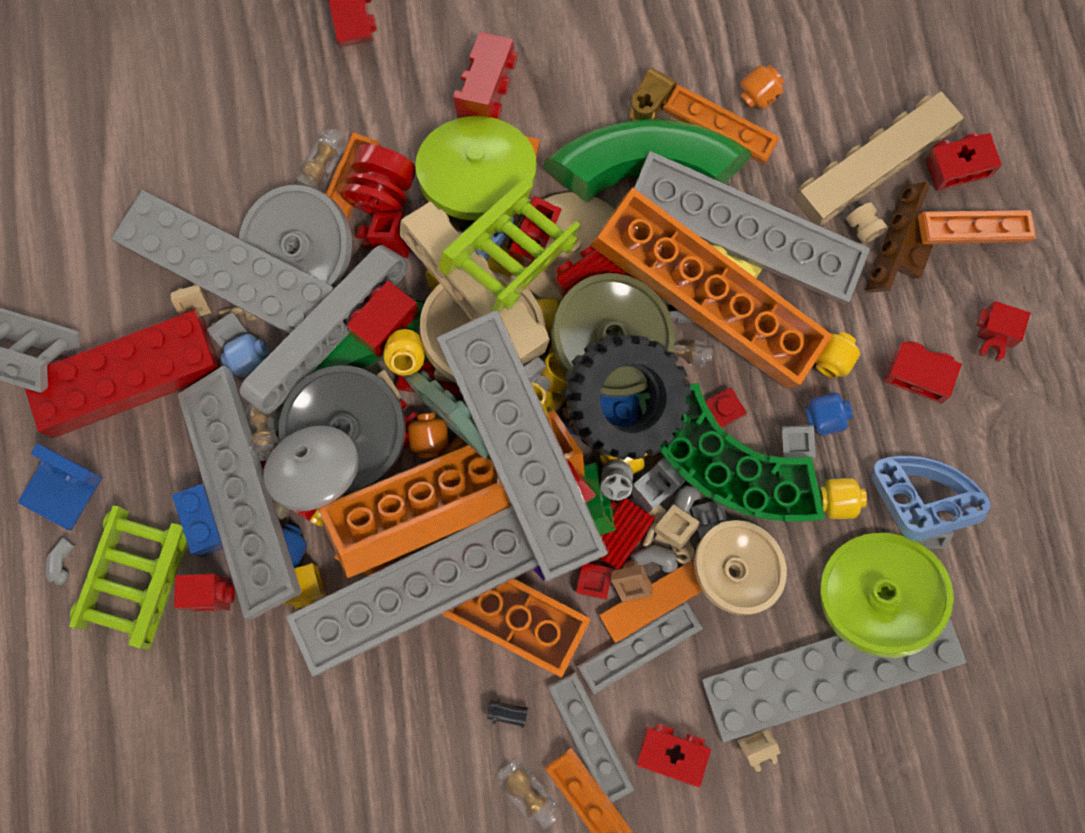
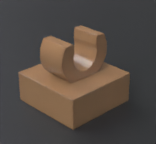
M637 560L624 562L623 569L612 571L611 581L622 602L652 596L653 586L643 566H637Z

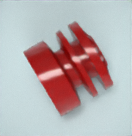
M371 144L360 145L351 165L355 173H350L347 176V184L341 192L342 198L358 210L373 216L374 213L379 212L402 213V205L407 200L406 194L403 191L411 189L416 175V166L411 160L391 149Z

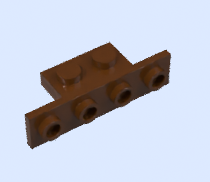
M927 181L905 185L901 192L900 200L890 220L886 237L880 246L878 258L869 275V281L865 289L868 293L890 291L898 270L912 279L922 277L934 245L922 244L918 215L922 213L920 210L930 186Z

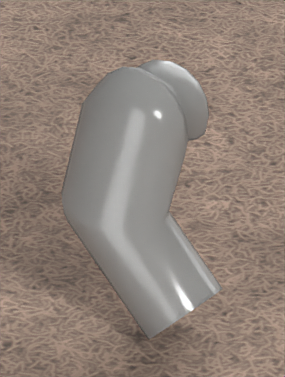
M692 485L682 486L677 491L672 506L673 504L691 516L689 510L693 502L699 499V490Z
M651 545L630 554L632 560H637V566H644L653 562L660 565L666 573H671L678 567L676 554L672 550L659 545Z

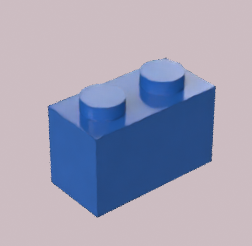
M199 484L173 494L172 498L190 553L204 557L223 550L205 486Z

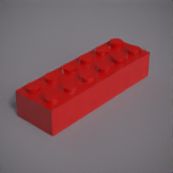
M193 310L47 365L48 387L41 393L24 388L38 432L52 439L190 387L219 369L221 365L205 320Z

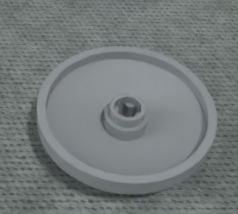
M286 185L273 189L260 197L245 216L239 233V239L333 288H336L344 277L351 258L352 236L345 214L332 198L308 186Z

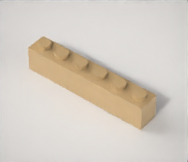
M942 91L932 98L929 95L924 97L916 104V109L910 114L903 112L892 122L893 126L886 131L881 128L869 138V143L863 147L859 144L852 148L846 154L845 160L840 163L834 161L823 170L821 177L816 180L812 177L804 182L799 188L800 193L796 203L812 223L821 227L953 133L964 119L962 114Z
M430 201L401 220L400 237L472 321L492 312L497 297L463 269L458 270L456 268L448 277L438 269L442 252L462 232H457L450 224L447 214L442 209L438 210ZM475 252L471 254V259L504 287H507L505 281L499 276L496 277L489 269L487 261L481 254H476ZM518 300L509 311L503 309L500 312L523 366L546 351L550 339L548 333L541 323H536L531 318L525 304L521 300Z

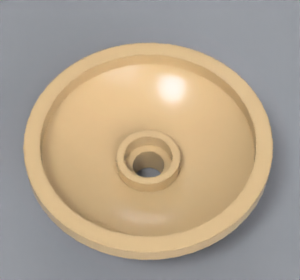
M726 521L710 529L697 546L694 559L697 581L707 598L722 610L737 615H753L772 606L781 596L787 579L786 561L778 543L763 528L747 521ZM729 568L736 572V577L730 575Z

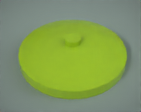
M462 117L439 126L426 137L417 153L416 176L422 194L438 210L442 209L446 214L456 218L478 220L523 178L532 186L534 185L536 178V156L529 140L513 125L491 117Z
M871 533L856 537L843 544L827 562L820 586L822 609L833 630L849 645L874 656L903 657L924 650L942 634L953 609V587L941 561L919 542L898 534Z

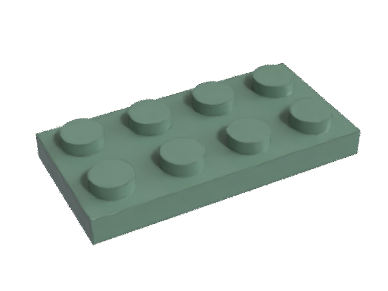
M423 370L419 373L416 372L412 375L402 376L431 412H435L436 417L444 419L447 427L482 458L485 459L489 456L479 430L471 419L472 415L469 409L460 400L457 401L448 390L445 391L436 380H432Z

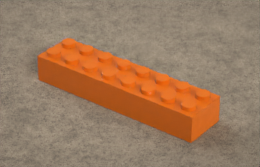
M633 187L624 195L590 244L599 253L635 279L649 286L658 296L786 389L801 385L833 336Z
M555 410L547 412L548 421L566 460L571 461L584 475L583 452ZM468 445L337 499L323 507H319L318 510L347 578H350L480 522L512 506V503L490 455L484 459Z
M440 540L433 541L361 573L370 576ZM336 554V555L334 556V558L337 559V560H339V558H338V556H337V554ZM515 579L441 614L561 678L591 622L589 617Z

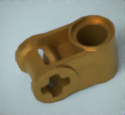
M651 67L632 97L630 120L655 119L676 87L677 80Z

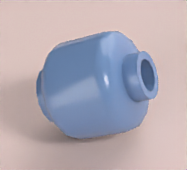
M244 334L225 344L221 360L223 366L230 368L233 375L239 378H246L267 358L269 349L264 340H258L252 334Z

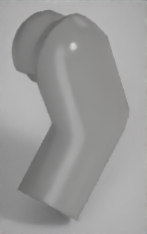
M65 537L59 541L46 557L45 577L49 582L53 581L56 585H62L68 579V571L62 569L63 561L76 547Z

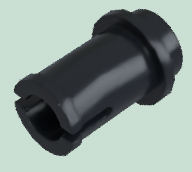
M497 698V701L490 700L487 719L493 720L492 724L498 721L524 728L528 707L500 702V698Z

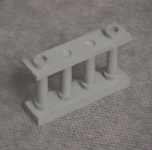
M0 308V340L6 338L16 341L9 349L0 347V381L41 393L48 387L47 365L58 355L71 357L80 353V332ZM31 346L45 350L37 358L23 354Z

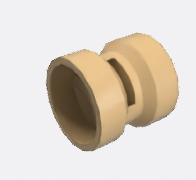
M872 202L860 206L846 218L851 227L857 228V237L862 244L874 240L888 229L883 219H878L875 216L877 210Z

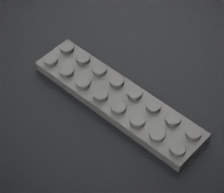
M652 151L648 153L634 189L711 245L724 248L730 255L846 305L850 302L870 248Z
M141 190L111 238L118 245L194 285H199L205 291L287 334H290L335 289L144 190Z
M495 310L437 337L546 581L607 555L608 551L499 311Z
M222 366L177 395L244 619L253 620L302 592L272 497L265 487L264 472L230 368Z
M512 505L286 616V619L312 677H316L540 565Z
M949 618L944 631L938 639L924 650L912 655L893 658L874 656L854 648L837 635L701 679L721 741L724 743L965 664L967 661Z

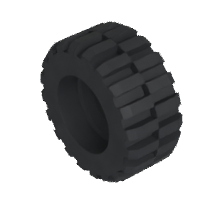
M617 335L601 338L598 343H590L584 348L585 353L583 355H576L571 362L574 365L572 372L566 371L564 380L568 381L567 390L562 389L561 399L566 400L567 407L562 409L565 418L571 420L569 427L574 434L581 437V442L597 452L614 458L637 460L643 459L646 453L652 456L661 451V444L669 446L675 440L672 433L675 430L682 431L686 423L681 420L683 412L689 413L691 404L685 403V396L691 395V388L689 384L683 383V378L688 375L683 366L675 364L679 358L672 351H665V345L658 341H650L648 337ZM623 366L639 369L646 377L650 388V401L646 412L636 423L628 427H620L610 423L604 416L600 403L601 390L605 380L614 370Z

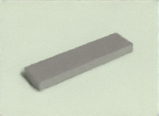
M684 602L577 667L592 693L596 694L703 628L688 603Z
M576 672L548 686L547 688L590 774L611 803L635 791Z

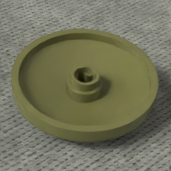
M607 273L582 280L563 297L552 320L551 340L553 351L565 374L566 371L572 372L574 365L571 362L576 355H583L586 346L590 343H598L601 338L607 336L633 335L648 337L650 341H658L665 345V351L674 352V325L666 305L649 286L630 276ZM623 366L614 370L607 377L602 386L600 396L609 398L628 397L647 389L649 384L639 369Z

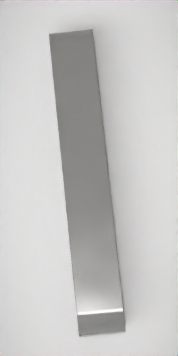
M379 245L374 248L244 380L240 387V395L264 414L273 412L288 397L294 387L307 377L350 333L346 326L349 323L350 316L354 311L359 308L362 309L369 302L372 292L377 287L383 286L388 280L395 286L408 270V261L385 245Z

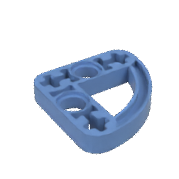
M894 456L881 459L874 466L871 477L872 482L900 531L910 540L920 541L981 523L985 520L990 510V501L982 489L965 474L942 462L918 456ZM907 475L935 480L959 495L924 505ZM895 494H903L909 498L910 503L899 504L894 500L893 496ZM947 511L952 514L954 520L943 521L938 517L937 512ZM916 524H922V527L919 528Z

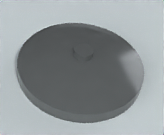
M353 366L326 367L305 377L288 395L279 419L280 442L292 433L312 426L334 427L343 431L351 438L358 452L359 465L353 482L345 492L366 488L382 479L397 462L406 436L405 415L395 392L375 374Z

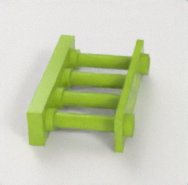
M524 178L442 252L438 269L447 277L456 268L458 270L463 269L494 294L497 298L492 312L498 310L500 313L503 309L509 311L513 308L520 298L519 294L563 251L566 254L569 253L578 242L576 234L581 224L575 221L565 232L530 204L529 195L533 186ZM516 213L519 215L524 214L555 241L545 250L511 222V217ZM496 231L499 233L504 232L535 257L536 260L527 268H524L491 240L492 235ZM476 250H484L512 273L516 279L509 286L504 287L471 259V254Z
M113 505L111 511L106 514L103 520L104 531L79 600L71 608L69 627L87 630L89 622L128 633L130 637L128 645L150 650L172 590L175 575H177L188 543L181 525L171 523L170 528L165 531L126 520L129 511ZM122 531L161 543L163 548L159 559L153 561L116 550ZM111 561L149 572L152 579L148 589L142 591L106 580L105 577ZM100 591L139 603L141 610L138 619L130 621L94 610Z

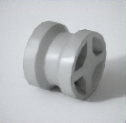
M613 460L604 465L601 480L603 495L612 500H622L631 494L633 480L631 466L621 460Z

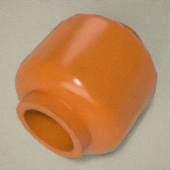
M759 65L742 79L740 86L743 93L740 97L750 109L756 106L761 110H765L783 94L782 85L785 82L771 65L768 67Z
M435 412L416 414L417 420L409 422L407 426L409 448L412 452L418 453V458L437 457L449 446L447 425L444 419L435 417Z

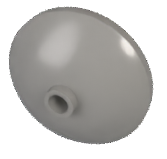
M312 426L298 430L283 439L268 457L264 468L265 487L274 501L285 508L307 511L323 507L340 497L353 482L359 465L357 449L347 434L334 427Z

